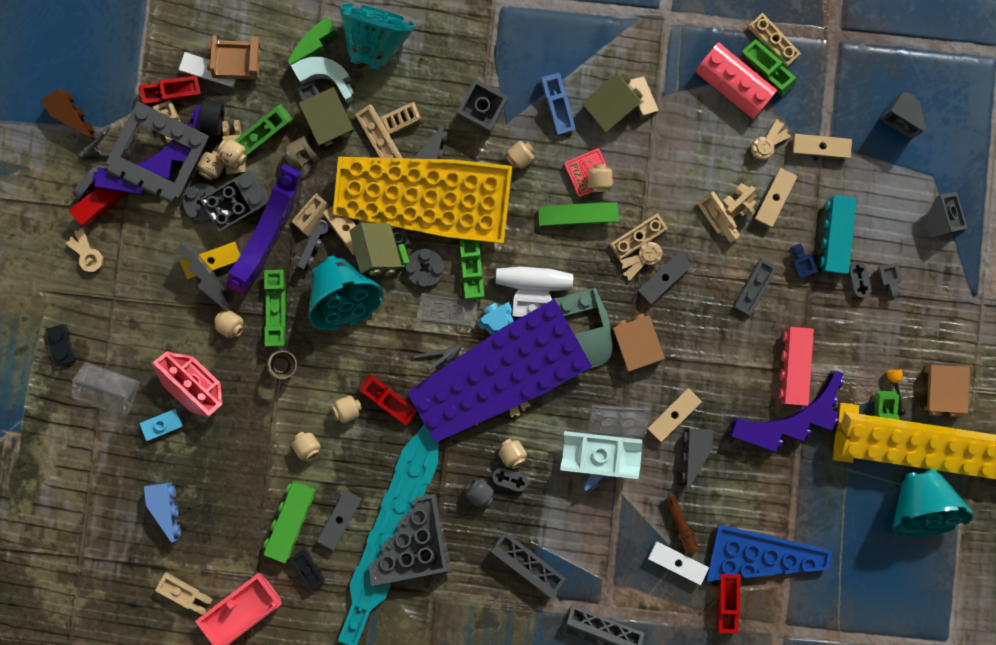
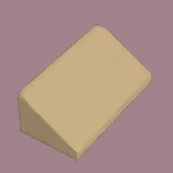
M644 76L632 79L629 84L633 89L637 88L643 95L641 99L644 102L636 107L640 117L643 118L658 112V107Z
M315 193L291 223L309 237L314 231L318 220L325 219L323 211L331 206Z

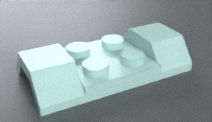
M564 431L563 458L560 470L639 479L642 440Z

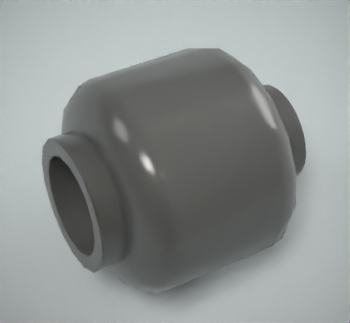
M475 478L466 485L465 496L475 507H482L483 505L486 507L493 501V488L484 479Z

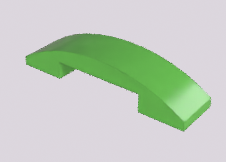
M264 270V289L266 290L265 347L285 346L286 287L284 270Z

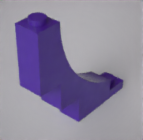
M196 106L195 111L191 112L190 122H193V124L184 123L200 131V106ZM172 139L159 153L136 165L171 181L173 163L183 164L191 148ZM98 167L97 172L93 173L92 183L95 184L97 189L139 196L145 195V190L141 189L144 182L141 181L139 186L136 187L123 180L126 174L124 172L120 178L107 173L108 168Z
M285 164L281 167L278 182L272 188L260 221L244 251L228 273L226 286L243 294L265 266L267 254L278 240L281 226L292 213L301 172Z

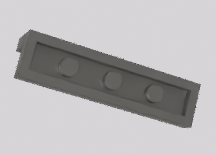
M506 531L491 549L494 555L551 599L555 598L558 594V589L566 580L563 575ZM505 537L512 542L513 550L505 551L499 546ZM516 552H526L528 554V561L519 562L516 559ZM540 563L543 565L544 573H533L531 564ZM555 575L560 580L553 588L547 583L546 576Z
M574 605L571 606L567 621L562 629V634L590 645H642L644 637L643 632ZM573 614L581 615L584 620L579 622L572 619ZM594 620L599 622L602 628H594L591 622ZM609 629H617L620 635H612ZM633 635L638 637L637 644L630 642L627 636Z

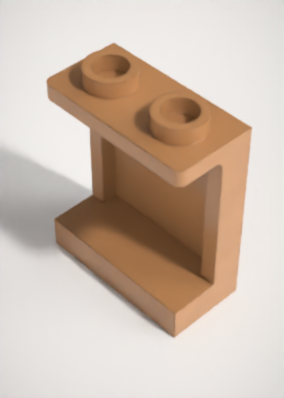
M212 35V42L208 44L211 59L207 60V70L211 71L212 78L259 80L261 49L259 37L251 36V42L219 41L216 35Z
M643 313L634 316V321L626 323V320L615 323L616 327L612 328L625 362L626 372L665 359L650 315L644 316Z
M925 365V373H928L927 407H924V411H930V415L942 416V412H949V416L961 417V413H968L970 367Z

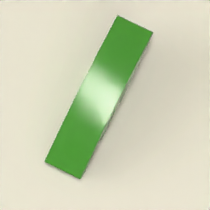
M617 202L538 207L539 226L541 227L619 222Z
M459 238L465 301L484 299L479 240Z

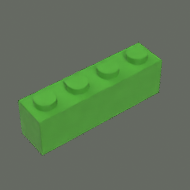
M294 481L292 484L289 483L285 492L287 498L285 502H281L278 513H280L279 518L274 520L270 529L273 533L270 538L266 539L263 546L265 556L282 563L289 561L288 559L291 556L316 494V488L298 481Z

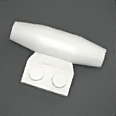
M521 266L498 268L496 271V284L518 289L514 295L512 316L523 317L552 300L550 291L572 290L573 274L548 268Z

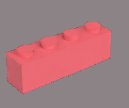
M787 327L786 331L783 332L785 350H782L781 360L784 361V368L780 372V380L783 381L782 388L779 389L781 404L809 406L814 329Z

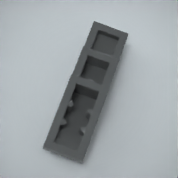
M184 241L177 250L192 261L187 268L202 280L197 287L228 311L232 304L222 284L203 258Z

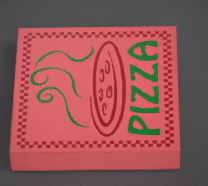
M599 148L564 163L578 198L593 193V189L588 186V170L594 168V164H606Z

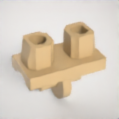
M741 183L735 190V193L739 196L736 201L730 196H727L722 201L732 219L738 214L742 217L747 213L751 216L755 214L753 207L757 204L754 200L757 195L755 194L756 189L753 186L749 188Z

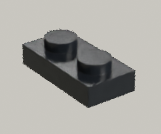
M67 324L47 328L46 333L54 365L59 366L76 361Z
M306 548L288 559L309 592L326 581V578Z

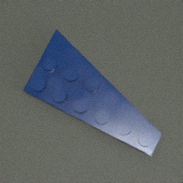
M718 524L705 581L720 580V574H740L741 578L829 570L833 551Z

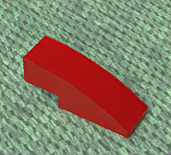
M197 76L159 80L158 83L139 85L138 88L141 103L149 107L169 100L173 103L201 95Z
M95 189L71 208L69 212L82 226L87 227L99 215H104L126 193Z
M370 373L358 387L362 393L406 426L417 413L415 407Z
M720 574L716 615V631L718 633L739 634L740 574Z

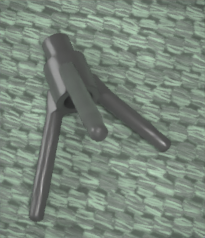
M107 125L90 145L79 152L81 159L93 156H110L111 153L101 152L98 143L104 138L110 126ZM123 155L122 158L129 159V156Z
M456 344L446 350L414 355L413 358L419 359L441 355L442 357L427 368L428 371H431L443 361L447 362L446 365L451 363L453 358L462 349Z

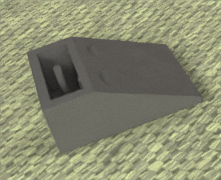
M248 170L200 198L217 230L221 232L264 212L269 198L255 174Z

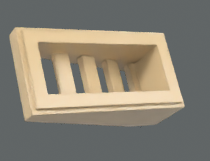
M415 102L380 117L389 135L422 122ZM408 111H412L414 118H410ZM403 113H404L405 116H406V119H407L406 122H404L403 119H402L401 114H403ZM395 116H397L399 119V125H397L395 122ZM388 119L391 120L393 125V128L391 129L387 122Z

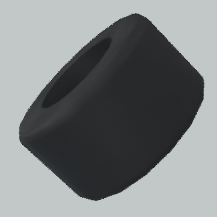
M203 101L199 117L200 132L207 135L220 136L225 115L223 102Z

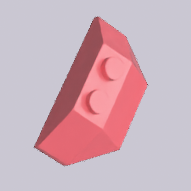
M166 351L152 363L162 386L190 412L209 417L222 406L220 382L193 356Z

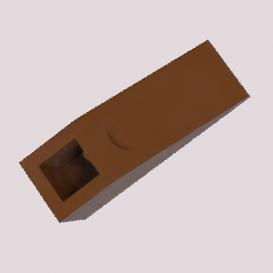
M59 88L41 100L51 117L92 140L96 139L93 134L95 133L94 128L89 122H85L83 119L85 114L79 107L76 108L73 103L75 99L69 91L65 92Z

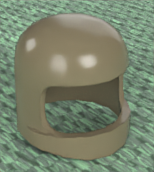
M305 136L288 144L284 149L285 159L294 169H302L303 165L308 161L312 160L315 163L320 160ZM301 154H304V155L300 158V160H298L297 156H299V155H301Z
M281 350L275 352L268 359V372L277 379H287L294 374L297 368L296 358L288 351Z

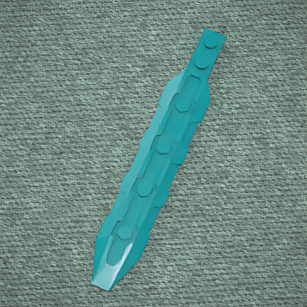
M425 424L402 449L394 469L395 474L390 487L380 505L381 510L367 538V545L359 566H356L351 579L352 606L338 641L347 645L358 644L370 611L386 599L391 584L371 586L369 565L373 560L376 562L382 553L380 549L389 537L392 538L398 530L396 526L404 514H409L414 506L412 503L415 498L424 496L437 468L439 441L434 442Z

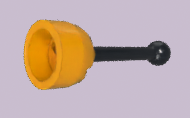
M902 369L886 371L888 380L894 383L896 393L899 395L898 414L904 415L905 409L902 407L898 385L903 378Z

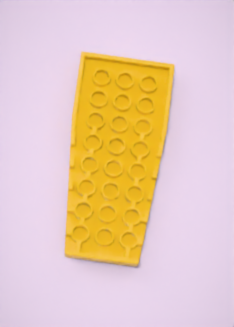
M338 157L333 214L373 223L391 224V226L444 237L504 243L512 166L448 159Z

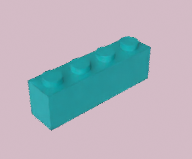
M833 195L826 201L825 211H828L827 219L825 218L823 223V230L826 231L825 237L822 238L821 242L823 256L819 260L821 273L849 274L857 198Z

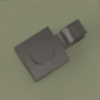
M898 263L877 267L881 286L887 285L888 297L900 296L897 283L902 282Z

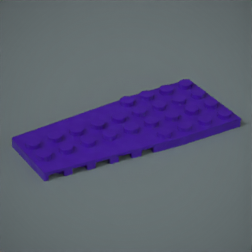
M553 299L501 328L410 389L407 393L434 442H438L536 398L591 368L592 365L557 302Z

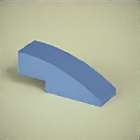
M560 73L541 77V84L557 135L575 130L574 120Z

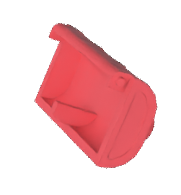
M719 42L694 71L752 119L757 116L777 91L775 87L770 85Z
M258 573L195 622L212 645H229L282 605V602L268 580Z

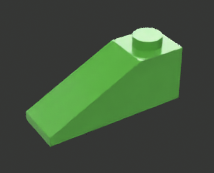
M280 104L234 141L245 147V155L247 156L293 120V118Z

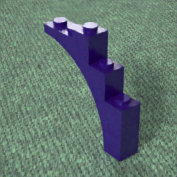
M831 371L824 387L809 403V406H805L793 415L768 422H753L734 418L728 436L776 452L777 449H780L783 442L781 435L804 441L810 435V424L832 431L833 428H836L839 417H837L838 412L831 409L837 403L838 397L836 394L843 385V373Z

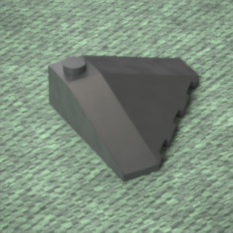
M435 494L415 498L412 503L414 505L408 515L404 514L396 526L398 530L392 538L389 537L380 549L382 553L376 562L373 560L369 565L371 586L452 573Z

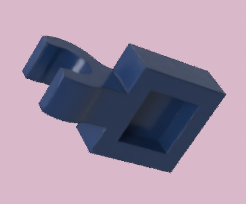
M801 243L791 247L796 257L792 264L798 279L818 272L812 255H805Z

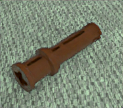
M676 495L664 499L679 532L677 537L684 546V554L687 555L701 549L693 536L694 531L688 527Z

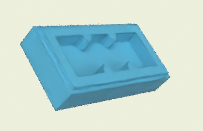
M177 409L140 423L146 441L184 427Z

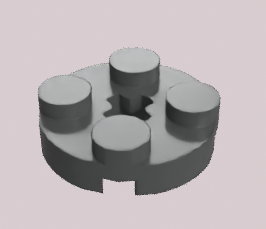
M205 183L189 187L183 199V206L187 215L199 222L211 221L212 219L205 207L201 208L198 202L201 201L200 198L216 190V188Z
M426 248L412 253L409 257V263L405 266L410 281L420 287L434 286L441 280L444 271L441 257L435 251ZM428 263L430 265L428 273L425 271L420 272L421 264L426 265Z

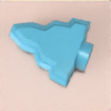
M509 302L499 307L494 303L483 310L485 315L478 319L476 323L482 330L486 329L490 335H493L501 328L513 322L511 316L513 310Z

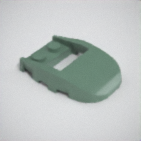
M596 288L554 298L564 316L598 308L603 327L574 335L591 363V368L605 364L612 355L613 342L608 314Z

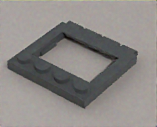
M137 101L106 162L109 165L107 173L120 178L124 172L126 173L123 178L124 181L136 187L143 181L141 189L155 196L160 189L162 191L159 198L173 203L175 197L180 198L209 136ZM139 123L191 148L175 183L122 158L135 135V130Z

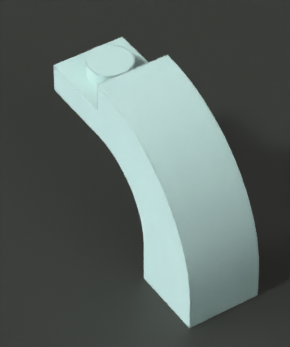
M309 57L291 65L302 86L316 79H328L337 85L347 104L354 101L352 97L354 91L348 83L351 81V78L346 70L335 61L324 57Z

